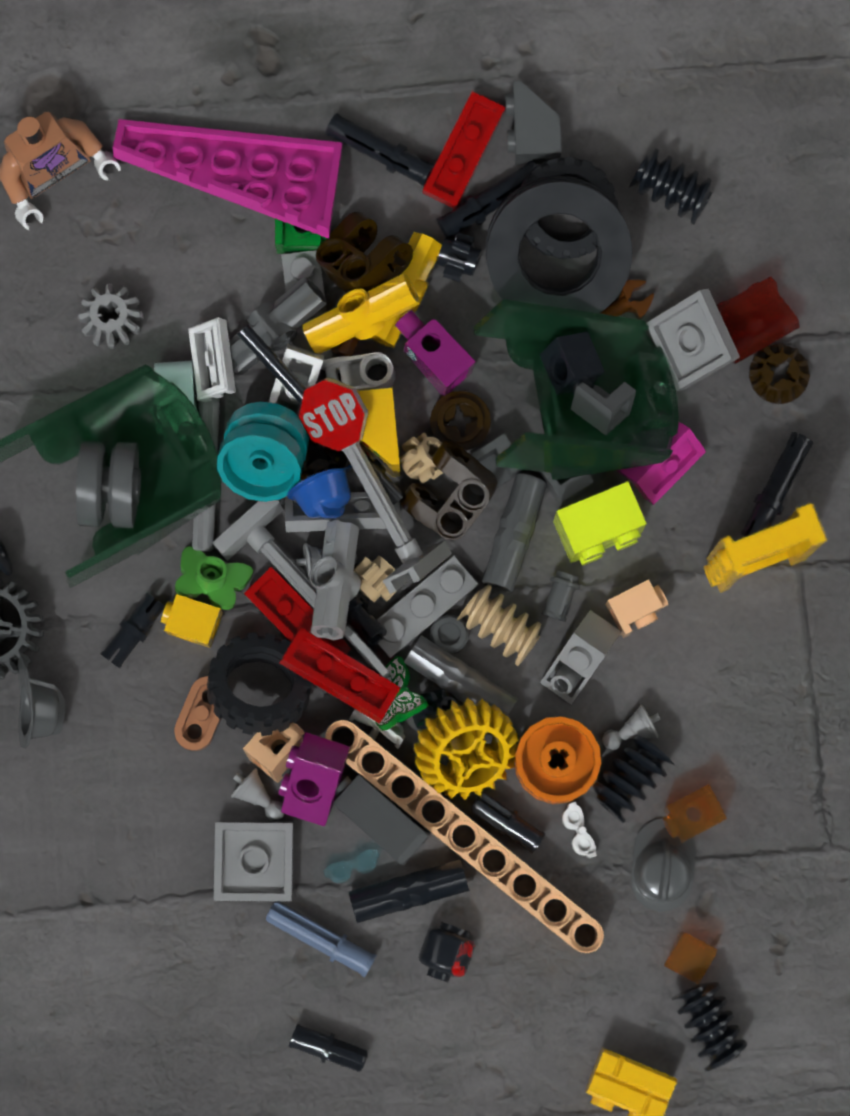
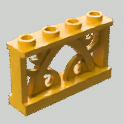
M812 503L796 509L784 523L735 542H732L730 536L722 538L707 556L708 564L704 566V571L711 587L717 586L720 593L728 591L739 578L788 559L792 566L805 561L827 541Z

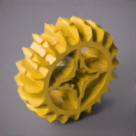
M467 697L463 706H458L457 703L452 701L451 709L444 711L438 708V717L436 719L426 718L428 729L418 730L419 741L414 743V751L417 755L415 756L416 766L421 771L420 774L428 785H431L438 794L444 791L445 795L450 799L459 793L460 797L466 800L470 792H475V794L481 797L483 788L489 787L495 790V781L497 779L507 780L505 769L515 768L513 757H515L518 747L516 743L519 740L517 732L512 727L513 723L505 713H502L499 707L495 704L489 706L483 699L475 705ZM486 732L493 734L491 744L485 743L484 736ZM441 754L448 755L449 762L447 766L440 763Z

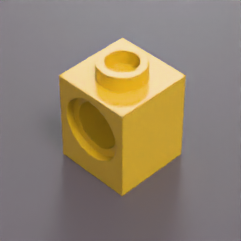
M176 594L174 602L168 601L166 603L161 623L166 624L164 631L168 635L211 648L223 611L218 607Z

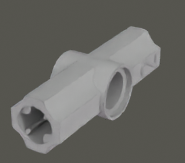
M336 520L327 523L322 558L314 564L310 572V582L312 586L317 588L311 633L318 638L336 640L344 637L349 602L357 595L361 586V579L354 572L359 527L351 522Z

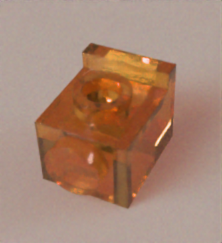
M709 784L666 806L664 811L667 816L662 818L670 836L673 839L678 836L682 844L727 820ZM696 808L700 812V819L698 821H690L686 815L687 809Z

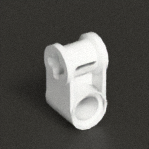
M380 352L351 357L330 358L324 360L321 369L326 373V378L329 377L339 381L338 373L340 372L342 383L355 387L357 391L390 388L395 381V370L391 360ZM376 364H381L388 369L386 376L379 381H373L367 377L368 370Z

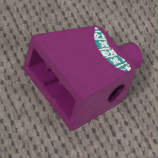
M411 310L395 324L397 329L408 340L404 347L405 354L442 396L450 393L472 373L475 360L434 318L425 325ZM425 343H433L437 350L429 352L422 346Z

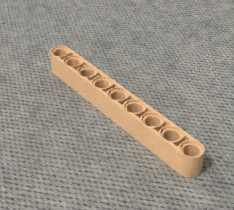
M346 720L336 721L328 727L325 739L331 741L338 729L347 728L353 732L354 742L350 746L346 764L570 947L581 953H591L601 946L604 933L602 927L595 919L441 794H438L435 789L366 733ZM372 752L378 753L384 758L383 769L375 774L366 772L362 766L364 757ZM408 777L414 782L415 788L411 796L407 798L395 796L392 791V785L397 778ZM430 801L441 803L445 810L443 819L437 823L426 821L422 815L424 805ZM465 825L474 831L475 840L471 846L461 848L453 842L452 833L458 826ZM498 850L504 855L505 865L502 870L496 873L486 870L483 865V857L487 851ZM519 875H529L535 882V890L528 897H520L514 891L513 882ZM552 899L560 900L566 909L564 917L557 922L549 921L544 914L545 904ZM582 924L591 925L596 933L594 942L587 947L580 946L574 937L577 927Z

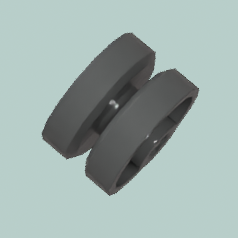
M82 441L78 457L76 484L78 525L99 527L104 520L106 503H108L109 520L114 528L134 529L141 490L138 444L117 442L112 450L110 466H108L107 450L102 442Z

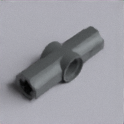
M304 276L279 299L266 302L256 308L249 316V325L273 352L279 351L295 339L298 333L296 329L324 307L327 302L319 288L309 278ZM237 334L229 340L233 370L236 374L242 376L257 364L260 359Z

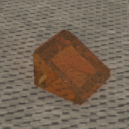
M681 931L664 966L699 984L714 960L718 949Z

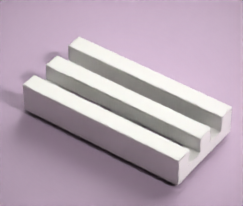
M218 317L188 328L198 401L206 403L212 401V397L221 398L224 396V393H235L236 388L227 321ZM204 332H205V339H206L207 351H205V346H204V338H203V333H204ZM207 366H209V369H210V377H211V384H212V387H211V388H210V384H209V376H208Z

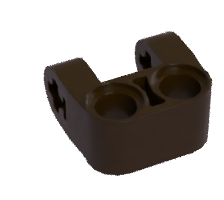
M361 212L349 214L329 235V239L327 238L320 244L316 251L317 262L332 282L346 293L360 288L367 292L401 275L413 258L412 246L396 235L385 237L366 256L364 252L375 240L378 227L375 221Z
M445 440L434 452L431 459L434 465L455 481L458 486L448 499L443 501L426 487L412 483L405 491L400 504L411 516L438 533L441 537L447 540H457L465 535L488 505L497 490V480L495 475L475 457L457 444ZM469 484L479 485L485 495L474 494L470 490ZM448 512L458 514L462 518L463 523L453 522L449 518Z

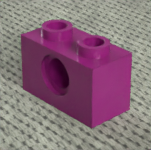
M305 732L300 747L293 745L287 759L286 768L292 769L291 774L285 773L278 795L285 797L281 813L325 827L336 799L335 794L340 785L350 747Z

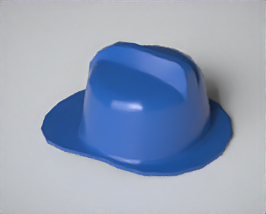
M349 465L344 468L329 469L310 476L291 488L287 493V498L295 500L309 518H338L343 515L345 505L351 500V491L346 473L352 470L353 467Z

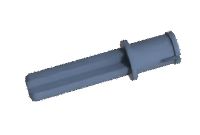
M276 901L266 916L267 922L331 957L330 962L333 963L334 960H337L360 973L363 977L367 975L377 955L348 941L346 934L341 937L281 902Z

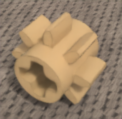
M423 433L419 437H412L402 444V448L406 453L399 460L405 474L412 479H420L421 483H425L430 478L434 480L443 472L434 465L431 458L441 442L437 438L427 437L426 433Z
M379 555L373 562L365 556L354 568V572L361 579L359 591L373 603L380 596L387 602L396 592L390 594L383 580L396 569Z

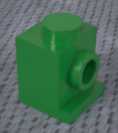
M275 219V247L277 254L317 250L320 244L327 239L310 231L298 233L294 225Z

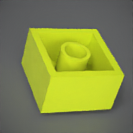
M628 481L557 510L553 520L570 563L580 560L582 566L602 558V554L607 548L615 546L617 551H620L638 543L637 539L641 537V533L647 525Z

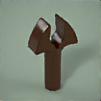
M627 280L621 291L620 298L601 313L587 320L589 328L592 331H597L626 312L635 314L638 321H640L649 310L654 293L641 302H629L631 294L643 288L647 281Z

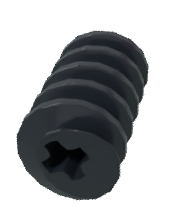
M655 148L643 160L629 188L640 181L638 189L640 195H644L652 188L651 201L656 203L666 196L665 209L670 210L678 203V216L684 217L688 212L692 211L691 224L695 225L713 194L710 191L712 179L707 178L700 185L697 184L698 171L695 170L686 178L684 176L686 164L681 163L672 170V156L669 155L660 163L658 162L659 149Z
M636 736L633 739L638 751L629 747L623 750L628 762L620 759L613 761L617 774L608 770L602 773L607 785L599 782H594L592 785L597 795L594 798L623 824L626 820L621 809L625 808L634 812L636 808L631 798L634 796L645 800L647 797L641 787L646 785L655 789L657 785L652 775L655 773L666 777L667 773L662 764L667 762L674 765L656 745L640 736Z
M718 982L698 984L672 998V1000L684 999L685 1001L677 1010L678 1014L691 1013L692 1018L684 1025L685 1029L698 1028L699 1030L691 1039V1042H704L706 1045L698 1053V1057L712 1058V1061L704 1068L705 1071L716 1069L739 1057L740 1053L747 1047L746 1040H733L741 1031L739 1025H727L734 1017L733 1012L729 1010L719 1011L727 1003V1000L724 996L713 997L720 989Z

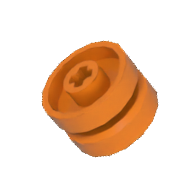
M563 716L545 718L530 726L519 740L514 757L515 774L523 789L536 800L549 804L569 803L585 794L597 780L601 766L600 746L592 732L579 721ZM553 754H559L563 757L564 764L561 768L557 766L555 769L549 764Z

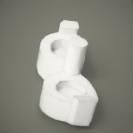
M354 709L349 718L351 721L355 719L360 723L372 726L373 729L369 734L370 738L375 740L379 732H381L386 738L396 744L395 747L397 749L405 738L403 727L399 722L390 729L382 731L373 719Z
M576 802L568 804L567 809L562 814V823L567 829L576 831V835L571 842L573 850L578 855L586 856L587 858L597 856L595 843L584 827V816L580 806Z

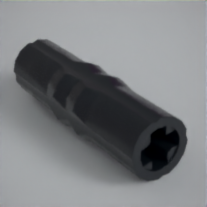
M460 859L429 869L412 872L405 876L394 877L384 882L349 891L348 893L357 923L470 890Z

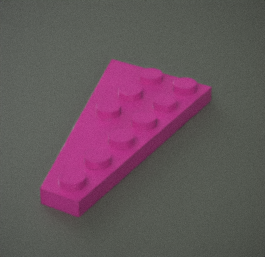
M119 119L113 144L114 158L329 239L342 157V142Z

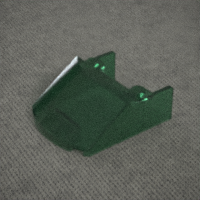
M507 299L500 301L473 327L474 335L505 339L508 354L513 362L519 367L533 370L544 434L524 433L495 458L496 466L551 473L552 480L659 464L671 457L673 450H670L672 438L678 433L679 422L676 388L661 346L654 348L645 333L649 328L646 322L632 318ZM588 332L605 370V373L593 384L601 387L609 394L624 382L636 390L630 415L607 435H604L571 410L574 398L572 392L556 395L539 355L557 337Z
M146 364L0 439V462L35 446L44 461L55 465L66 463L79 456L82 441L102 442L107 450L108 466H110L112 450L117 442L138 444L141 490L134 529L114 528L112 523H109L99 529L93 537L92 543L95 556L65 572L66 583L69 588L86 581L136 553L139 555L219 502L221 498V478L217 470L218 456L204 420L188 397L172 381L169 382Z

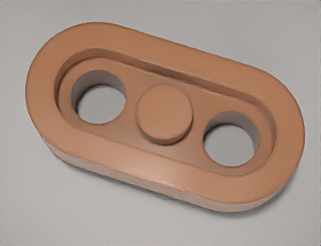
M208 676L199 678L192 685L174 729L177 742L183 748L190 751H200L209 746L221 721L213 712L214 705H210L203 700V694L208 690ZM192 725H199L202 728V734L197 739H191L188 735V730Z

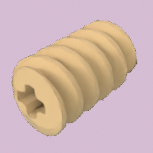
M488 584L473 596L457 618V621L468 615L466 628L471 630L480 624L478 637L483 639L492 633L493 637L490 646L495 649L502 643H505L503 656L507 658L517 652L515 665L519 666L540 639L538 634L541 623L537 621L530 627H527L526 623L529 614L525 612L515 618L514 613L517 605L512 603L503 609L501 606L504 595L499 594L491 600L489 595L492 586Z

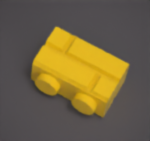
M602 1047L585 1092L592 1095L591 1104L611 1112L614 1105L628 1110L627 1116H664L677 1083V1078Z

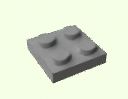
M709 288L697 291L646 323L676 391L692 386L740 358Z
M215 822L214 901H292L294 823Z

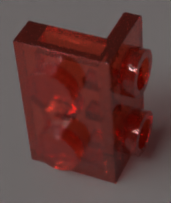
M772 276L752 284L742 293L716 305L740 358L733 361L734 364L800 328L797 316L779 295L777 282Z

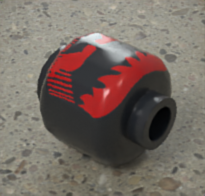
M441 922L439 927L429 928L419 953L421 964L429 967L426 975L447 983L451 976L463 977L467 973L475 950V943L469 938L470 932Z

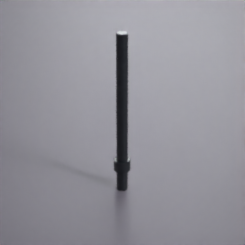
M247 324L237 335L295 399L302 404L304 390L307 389L305 385L251 326ZM364 451L392 504H396L402 499L404 494L385 474L387 469L377 458L372 460Z

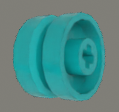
M263 401L246 404L234 411L227 423L224 440L221 443L217 457L219 475L222 481L234 493L249 500L262 502L280 500L287 496L289 490L300 482L303 463L309 448V435L299 416L294 411L280 404Z

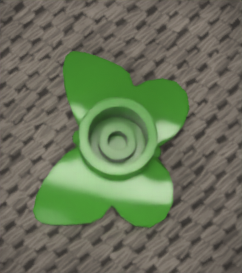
M188 546L182 552L180 570L183 575L176 581L175 591L178 595L188 598H194L201 594L207 595L214 606L222 610H230L234 608L236 603L235 591L239 592L247 586L252 579L253 569L244 563L225 564L218 557H207L202 551H196L193 547Z

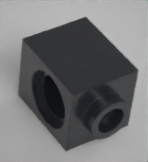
M588 332L557 337L539 355L556 395L570 392L574 395L576 387L582 382L593 389V383L605 373Z

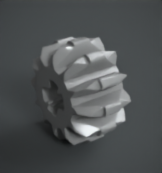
M106 284L105 294L101 295L97 288H93L91 292L95 300L91 301L83 298L81 304L88 311L78 314L79 321L87 323L82 328L83 334L85 336L94 334L93 343L96 346H100L106 338L109 349H115L117 338H120L123 344L128 345L130 340L126 333L129 331L133 334H139L140 328L133 322L144 318L142 311L135 310L140 304L136 296L128 298L129 291L124 286L115 294L113 285ZM115 310L118 315V319H109L108 322H106L103 317L105 312L108 314H112Z

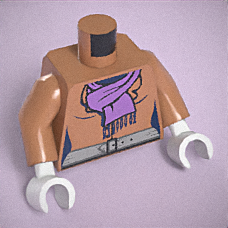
M44 112L37 118H23L19 122L17 130L5 138L4 144L7 153L3 156L0 165V180L12 204H17L18 206L15 211L16 219L25 229L30 230L26 224V217L33 213L35 218L42 223L43 215L33 204L27 201L28 197L30 199L34 198L91 161L89 157L93 156L95 159L94 165L100 177L104 180H109L103 170L106 164H114L118 171H120V165L111 152H103L101 150L103 145L84 122L65 117L58 120L51 112Z

